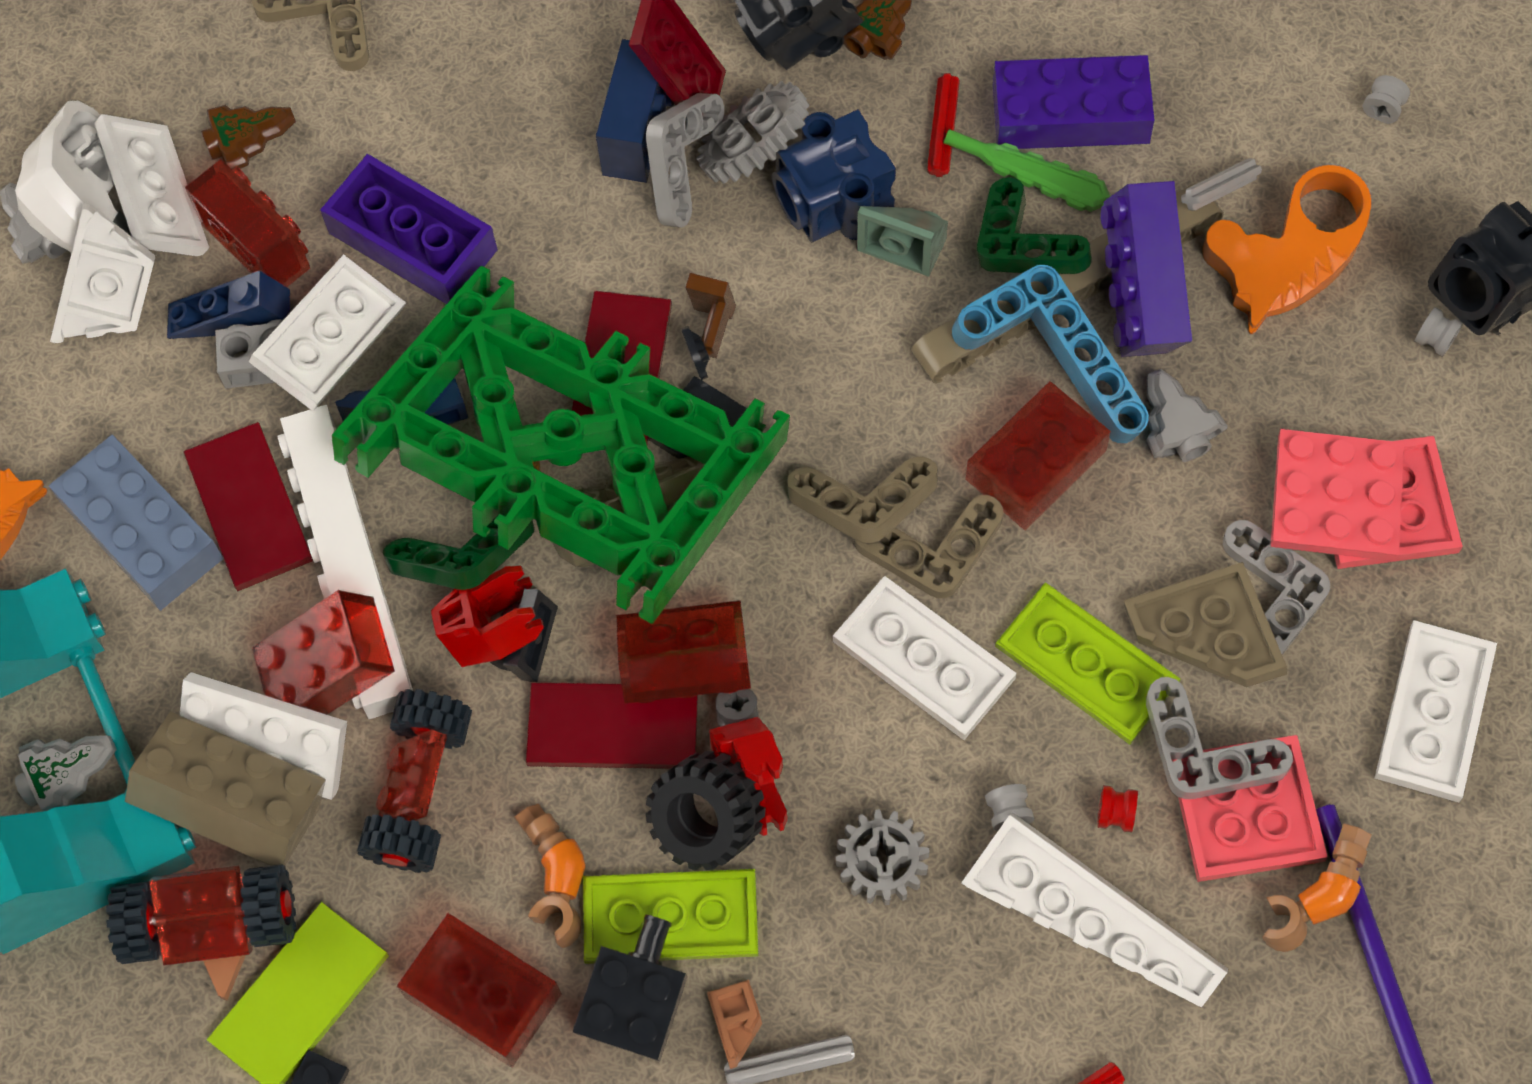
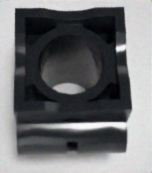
M734 0L738 6V9L734 11L736 19L752 45L765 60L770 62L775 59L786 70L812 52L817 57H827L834 54L844 44L843 36L864 22L856 7L847 0Z
M1519 201L1511 205L1501 202L1483 218L1479 227L1459 237L1428 280V287L1432 294L1476 335H1484L1491 330L1496 335L1501 334L1499 330L1509 322L1514 324L1520 316L1532 309V213Z

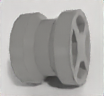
M1388 75L1379 76L1375 79L1371 88L1372 93L1366 97L1362 107L1367 116L1383 123L1391 124L1398 120L1402 111L1401 106L1406 104L1410 96V89L1406 83L1396 77Z
M1434 307L1419 330L1414 342L1420 345H1430L1434 348L1437 355L1443 357L1458 335L1463 323L1458 319L1450 320L1444 317L1442 310Z
M1006 785L993 789L985 795L987 806L992 808L994 813L991 819L993 830L998 831L1012 812L1028 824L1035 820L1032 809L1028 808L1025 802L1028 797L1026 785Z

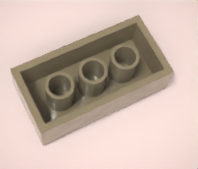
M170 711L129 771L125 802L268 865L282 864L285 866L319 810L326 779Z

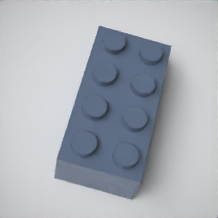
M113 434L48 485L61 505L160 611L224 559L216 544Z

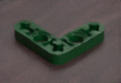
M1010 177L1002 178L991 185L977 242L979 264L983 269L990 272L1024 273L1034 266L1048 265L1059 274H1078L1090 267L1092 263L1090 242L1083 236L1020 233L1026 206L1024 185L1020 180ZM1007 195H1009L1008 206L1003 205L1002 201L1006 199ZM1001 220L1011 222L1005 228H994L992 226L995 222ZM1033 249L1044 251L1041 256L1035 258L1024 255Z
M494 518L487 526L490 528V533L486 537L475 534L461 548L415 538H400L386 545L383 549V556L391 574L449 588L466 590L484 582L533 535L535 526L532 520L509 550L498 545V525L494 523Z

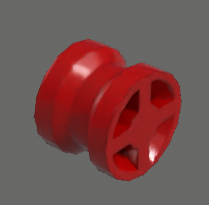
M1103 785L1097 827L1106 829L1111 825L1120 826L1124 832L1132 833L1137 809L1138 790L1128 789L1125 792H1117L1112 786Z

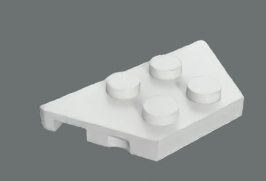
M86 202L83 204L50 342L61 343L66 337L85 334L87 338L103 336L108 332L124 333L136 331L154 265L155 255L94 206Z

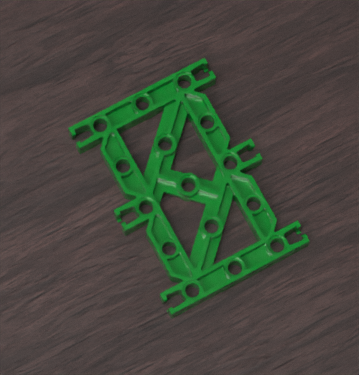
M480 266L332 434L334 460L345 465L348 461V455L357 448L358 463L355 466V470L369 478L393 449H397L402 466L475 502L472 506L474 533L486 537L490 533V528L487 526L495 518L494 523L498 525V545L509 550L533 519L536 520L541 537L615 575H621L617 580L616 606L627 610L630 606V599L643 586L647 587L648 589L643 597V607L639 611V617L653 624L786 443L790 415L777 410L773 415V419L776 422L767 432L763 433L766 425L763 424L765 403L755 398L736 424L731 427L724 410L648 374L650 347L640 343L637 346V353L626 364H623L625 346L628 344L629 338L615 331L596 356L590 358L585 342L514 308V281L503 276L498 281V285L501 287L492 292L490 269ZM505 366L592 408L594 414L580 416L572 410L558 409L549 413L541 423L522 426L514 399V386L509 380ZM462 368L464 369L474 407V419L479 426L483 442L425 414V411ZM644 435L705 464L669 513L654 469V455L648 449ZM605 450L613 476V490L619 496L624 513L534 468L532 462L548 460L557 466H569L578 462L583 453Z

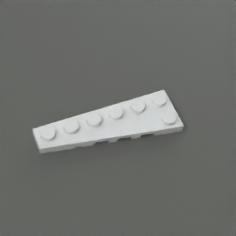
M1013 812L1008 816L961 882L979 894L1009 909L1013 908L1033 918L1034 922L1072 938L1073 942L1085 948L1089 947L1111 958L1112 962L1127 970L1142 974L1145 979L1201 1008L1228 972L1227 967Z

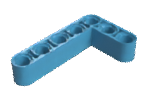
M1048 265L1034 266L961 310L952 327V337L958 346L971 350L979 348L1021 322L1031 318L1096 420L1112 441L1117 443L1131 442L1146 428L1149 414L1145 405L1054 268ZM1031 282L1043 283L1047 288L1048 294L1036 293L1032 289ZM1007 301L1011 303L1015 313L1006 314L1002 312L997 302ZM1053 315L1064 316L1069 322V327L1061 328L1057 326L1053 321ZM973 320L977 322L982 332L978 334L969 332L964 326V321ZM1078 347L1087 350L1091 361L1085 362L1080 360L1075 355L1074 348ZM1096 381L1108 383L1112 388V395L1102 394L1096 386ZM1125 414L1129 416L1134 422V429L1124 428L1118 420V415Z

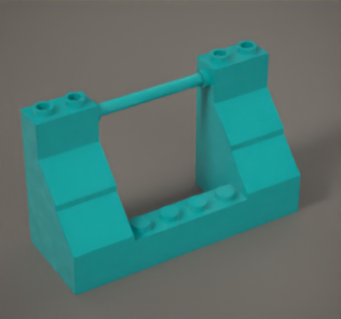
M65 568L21 589L0 590V698L72 665L78 667L105 734L111 736L117 749L114 755L125 782L128 784L129 771L135 763V758L93 661L96 654L105 650L100 637L106 635V632L96 612L93 614L88 612L85 603L92 600L83 580L78 579L75 581ZM127 788L125 793L108 801L54 807L42 812L0 816V952L2 954L10 952L108 905V895L111 893L112 887L148 881L155 883L194 864L195 861L190 850L197 848L190 830L126 803Z

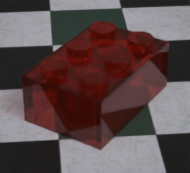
M222 159L218 160L185 186V190L201 225L250 273L260 270L288 287L310 269L306 254L309 251L298 237L301 230L288 215L281 217L275 211L276 206L262 190L256 193L250 187V180L240 168L235 167L231 169Z
M1049 381L967 460L965 480L983 495L995 497L1001 503L1003 512L1026 531L1107 451L1111 431Z
M337 590L252 647L265 696L326 715L395 672L374 597Z
M741 600L663 609L653 624L640 618L639 612L616 615L618 665L624 704L636 702L650 703L661 699L692 698L696 695L720 692L734 693L738 690L751 689Z
M449 913L446 914L397 984V988L405 999L511 1068H513L562 995L556 981Z

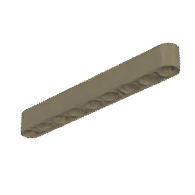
M1197 183L1176 193L1182 245L1203 234L1202 230L1204 228L1211 227L1216 221L1222 220L1224 212L1215 201L1195 211L1188 210L1187 204L1181 202V196L1186 193V189ZM1107 232L1090 241L1092 263L1088 269L1078 274H1059L1076 301L1079 299L1082 302L1106 289V284L1112 281L1111 268H1108L1105 262V248L1108 245ZM1031 282L1032 289L1036 293L1048 294L1047 288L1043 283ZM1007 301L997 302L1002 312L1006 314L1015 313L1011 303ZM955 317L922 336L912 346L911 352L932 382L937 384L943 381L942 377L945 375H955L976 363L975 358L981 355L986 357L1009 344L1007 340L1015 336L1018 339L1037 327L1032 319L1028 318L979 348L971 350L958 346L952 337V327L957 319ZM973 320L964 321V326L969 332L975 334L982 332L977 322Z

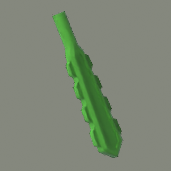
M951 129L948 130L944 144L981 158L987 165L992 167L993 172L1004 177L1011 175L1020 180L1024 186L1028 188L1035 186L1040 189L1042 194L1053 199L1062 198L1066 200L1068 206L1079 211L1085 209L1090 212L1101 208L1104 205V201L1110 197L1105 182L1098 179L1094 173L1085 170L1077 172L1071 170L1068 164L1056 160L1053 162L1045 161L1042 155L1034 152H1019L1018 148L1008 143L1002 145L996 143L986 144Z

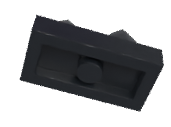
M524 589L521 601L511 605L500 615L503 616L516 608L532 607L536 616L531 621L541 618L544 628L536 640L501 660L491 661L490 663L502 670L511 671L523 681L537 682L558 606L540 590Z

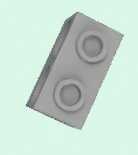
M272 320L267 324L253 326L236 324L228 327V329L215 330L217 373L225 389L275 383L250 364L249 360L257 348L283 320ZM247 351L243 356L234 358L237 353Z

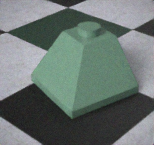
M861 206L858 211L857 251L929 277L946 242L948 221L933 212H921L913 208Z

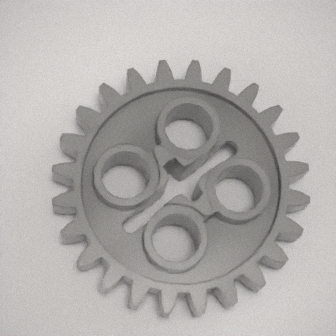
M780 81L775 87L772 83L768 84L763 92L757 88L750 98L745 95L740 105L730 106L731 112L728 115H724L723 120L711 131L712 134L702 139L704 145L698 148L700 153L697 157L700 163L699 166L715 183L720 180L723 184L730 178L733 182H736L742 173L749 177L755 167L759 170L763 169L766 160L774 161L776 159V152L778 150H786L788 148L786 142L797 138L798 134L795 130L805 125L802 119L809 115V112L806 110L810 106L806 101L807 98L796 85L794 86L791 82L784 84L783 81ZM750 122L762 137L760 142L756 143L744 128L745 123Z

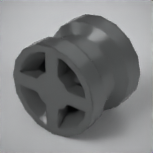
M737 685L725 688L718 694L715 700L718 727L759 717L757 697L747 687Z

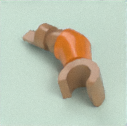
M536 804L525 808L514 816L532 843L539 845L538 851L542 856L541 864L545 868L544 893L549 895L535 903L528 917L535 923L544 924L551 914L563 913L562 925L554 934L556 943L561 948L572 945L578 939L581 932L580 916L569 902L576 899L586 868L584 856L575 839H568L564 832H558L560 827L553 816L549 813L546 814L541 806Z
M1343 824L1332 854L1336 861L1329 863L1327 871L1320 873L1317 882L1298 894L1299 901L1295 902L1293 899L1283 895L1266 897L1276 916H1290V921L1285 927L1278 930L1269 928L1262 938L1266 945L1282 952L1294 950L1306 938L1308 928L1306 922L1311 920L1313 925L1345 914L1353 906L1361 887L1357 883L1360 872L1356 869L1363 867L1368 852L1366 849L1372 834L1359 827Z

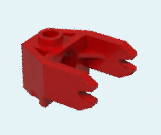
M521 565L505 566L491 574L484 582L474 588L466 590L454 589L431 610L436 636L461 667L501 660L536 640L543 630L544 625L541 618L531 621L536 616L532 607L516 608L491 622V616L521 600L524 589H531L533 584L530 577L520 579L524 575Z
M759 717L710 729L711 751L715 752L716 757L721 753H725L731 756V763L734 764L739 761L745 776L756 782L754 783L755 789L762 790L764 799L759 802V805L766 807L765 817L760 820L763 827L759 834L762 836L767 835V823L769 822L774 823V826L779 831H784L788 819L787 810L774 783V779L780 778L783 769V758L772 732Z

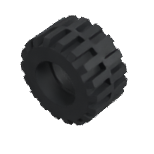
M705 751L701 755L695 753L662 774L661 778L652 785L651 790L653 793L648 795L646 805L651 810L645 813L647 823H652L654 827L649 832L653 840L656 838L660 840L662 845L659 849L664 854L670 852L674 855L672 861L681 865L686 861L688 869L698 870L703 866L705 871L713 870L718 865L723 866L748 847L755 840V836L761 832L763 824L760 820L765 817L766 807L759 805V802L764 799L762 790L755 789L754 783L756 782L745 776L739 761L734 764L731 763L730 755L721 753L716 757L714 751ZM694 794L703 797L711 804L717 815L718 827L707 823L699 815L694 804Z

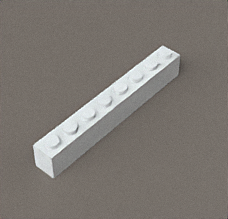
M327 405L317 407L314 411L310 409L281 418L284 434L277 435L284 458L291 457L294 468L288 469L287 472L294 493L301 491L304 503L298 504L297 507L304 528L311 526L314 538L307 540L314 563L321 561L324 574L317 577L324 599L331 597L335 610L329 611L328 617L334 634H342L345 646L338 648L345 672L351 670L353 672L355 684L349 685V690L356 709L363 707L367 717L372 719L393 712L399 692H405L407 689L413 691L347 465L346 463L342 465L334 460L332 434L336 427Z

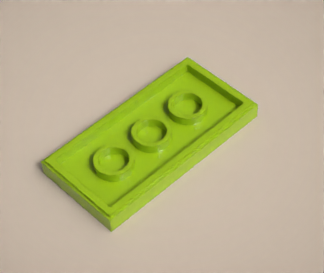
M1046 582L995 643L997 649L1129 745H1131L1150 721L1146 707V696L1150 685L1162 677H1170L1180 682L1178 676ZM1166 690L1160 691L1156 701H1165L1168 698Z
M755 869L583 876L585 964L596 963L601 946L625 954L634 952L645 921V914L672 923L671 928L668 930L659 961L759 956Z
M321 902L295 933L292 942L287 943L206 1040L260 1084H285L300 1066L308 1050L312 1051L389 955Z

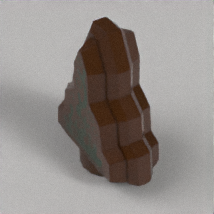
M861 0L855 7L864 22L843 36L845 47L863 59L872 53L884 60H892L902 47L900 37L905 30L903 17L911 9L912 0Z
M226 105L207 109L211 128L201 132L212 160L222 157L229 172L233 173L248 166L251 157L264 151L267 141L282 136L296 123L290 107L270 106L255 111L247 106L230 109Z

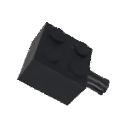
M645 914V921L634 952L625 954L601 946L573 1033L660 1062L688 976L686 973L662 966L663 962L659 961L668 930L671 928L672 923Z

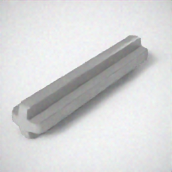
M1245 159L1187 188L1186 193L1181 196V202L1187 204L1188 210L1195 211L1255 181L1257 175L1262 172V168L1260 165H1256L1255 159Z
M849 1035L829 1038L741 1059L736 1068L730 1069L727 1062L724 1065L727 1084H755L852 1061L855 1057L854 1047Z

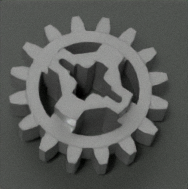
M878 809L875 810L874 820L868 821L867 817L860 814L858 815V828L849 824L846 825L845 834L849 840L838 839L837 849L846 854L836 856V867L846 868L840 874V880L842 883L854 882L851 887V894L853 896L858 895L863 890L867 892V903L871 904L876 895L882 896L885 905H889L892 894H897L904 901L907 899V886L914 890L920 888V880L916 875H927L928 865L921 861L929 858V848L918 847L923 843L925 835L923 831L911 833L914 822L911 818L900 824L898 823V812L893 811L889 819H883L882 813ZM888 833L900 837L904 842L896 841ZM872 834V838L865 846H857L864 837ZM879 842H882L883 850H885V854L888 857L886 872H883L882 864L879 862V858L876 857L877 851H879ZM907 865H910L902 877L893 881V875L899 868H905ZM867 871L876 878L877 882L868 880L860 872Z

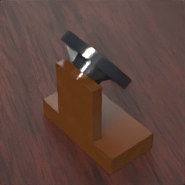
M690 273L685 288L694 310L708 313L702 337L691 331L689 326H685L681 330L699 377L703 380L708 378L705 369L710 360L709 357L717 359L728 319H732L736 304L728 282Z

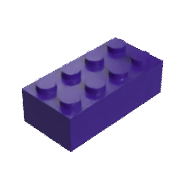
M1148 55L995 61L992 87L997 144L1008 143L1016 146L1018 149L1150 144L1155 120Z
M368 153L320 209L330 235L445 304L452 299L480 266L485 267L498 251L493 229L490 225Z
M1175 182L1127 184L1104 201L1100 212L1101 224L1103 229H1107L1108 245L1105 248L1106 266L1111 268L1113 281L1109 288V300L1111 306L1116 308L1117 323L1113 329L1114 342L1117 347H1120L1121 357L1166 354L1192 342Z

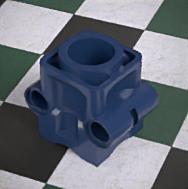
M859 109L836 120L825 112L812 113L804 120L802 140L788 146L786 150L776 152V171L772 173V181L777 198L791 224L797 230L803 229L811 243L838 230L845 237L857 240L858 211L861 206L894 207L895 198L891 193V187L895 181L896 168L886 152L879 149L871 141L868 123Z

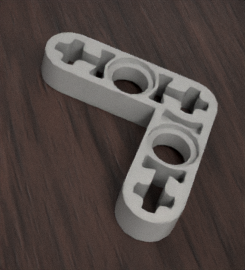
M697 93L657 115L647 126L646 143L656 212L659 222L664 226L685 227L691 218L692 200L684 147L713 131L723 120L724 103L717 94Z
M1247 520L1235 521L1225 531L1223 548L1232 559L1238 563L1243 562L1245 568L1281 592L1266 611L1265 616L1272 632L1277 635L1275 640L1283 655L1324 603L1330 591V580L1321 569L1292 549L1271 547V535L1254 523ZM1245 533L1250 536L1248 544L1244 543L1241 547L1234 544L1236 539L1234 535L1240 537ZM1260 544L1265 545L1266 547L1262 549L1258 560L1253 559L1255 549L1258 551ZM1272 555L1279 556L1285 560L1287 570L1282 573H1273L1266 568L1265 559ZM1312 580L1317 582V592L1312 591L1302 605L1297 599L1304 588L1303 583L1308 584ZM1282 609H1288L1297 616L1298 624L1290 628L1283 627L1276 621L1275 613Z
M1170 677L1159 678L1150 685L1146 696V707L1168 785L1177 797L1196 799L1274 783L1282 780L1288 774L1293 762V755L1289 746L1277 739H1267L1203 753L1183 685ZM1166 690L1168 696L1176 697L1171 705L1173 717L1166 719L1168 712L1164 701H1156L1160 691ZM1172 728L1182 729L1187 733L1189 743L1182 748L1172 747L1167 743L1165 733ZM1267 752H1271L1274 758L1282 759L1277 769H1272L1270 763L1256 765L1254 770L1255 775H1251V764L1263 761ZM1188 756L1187 767L1190 775L1199 776L1196 778L1193 787H1189L1185 780H1178L1183 772L1181 759ZM1225 759H1232L1240 764L1242 775L1237 779H1227L1219 772L1218 764Z

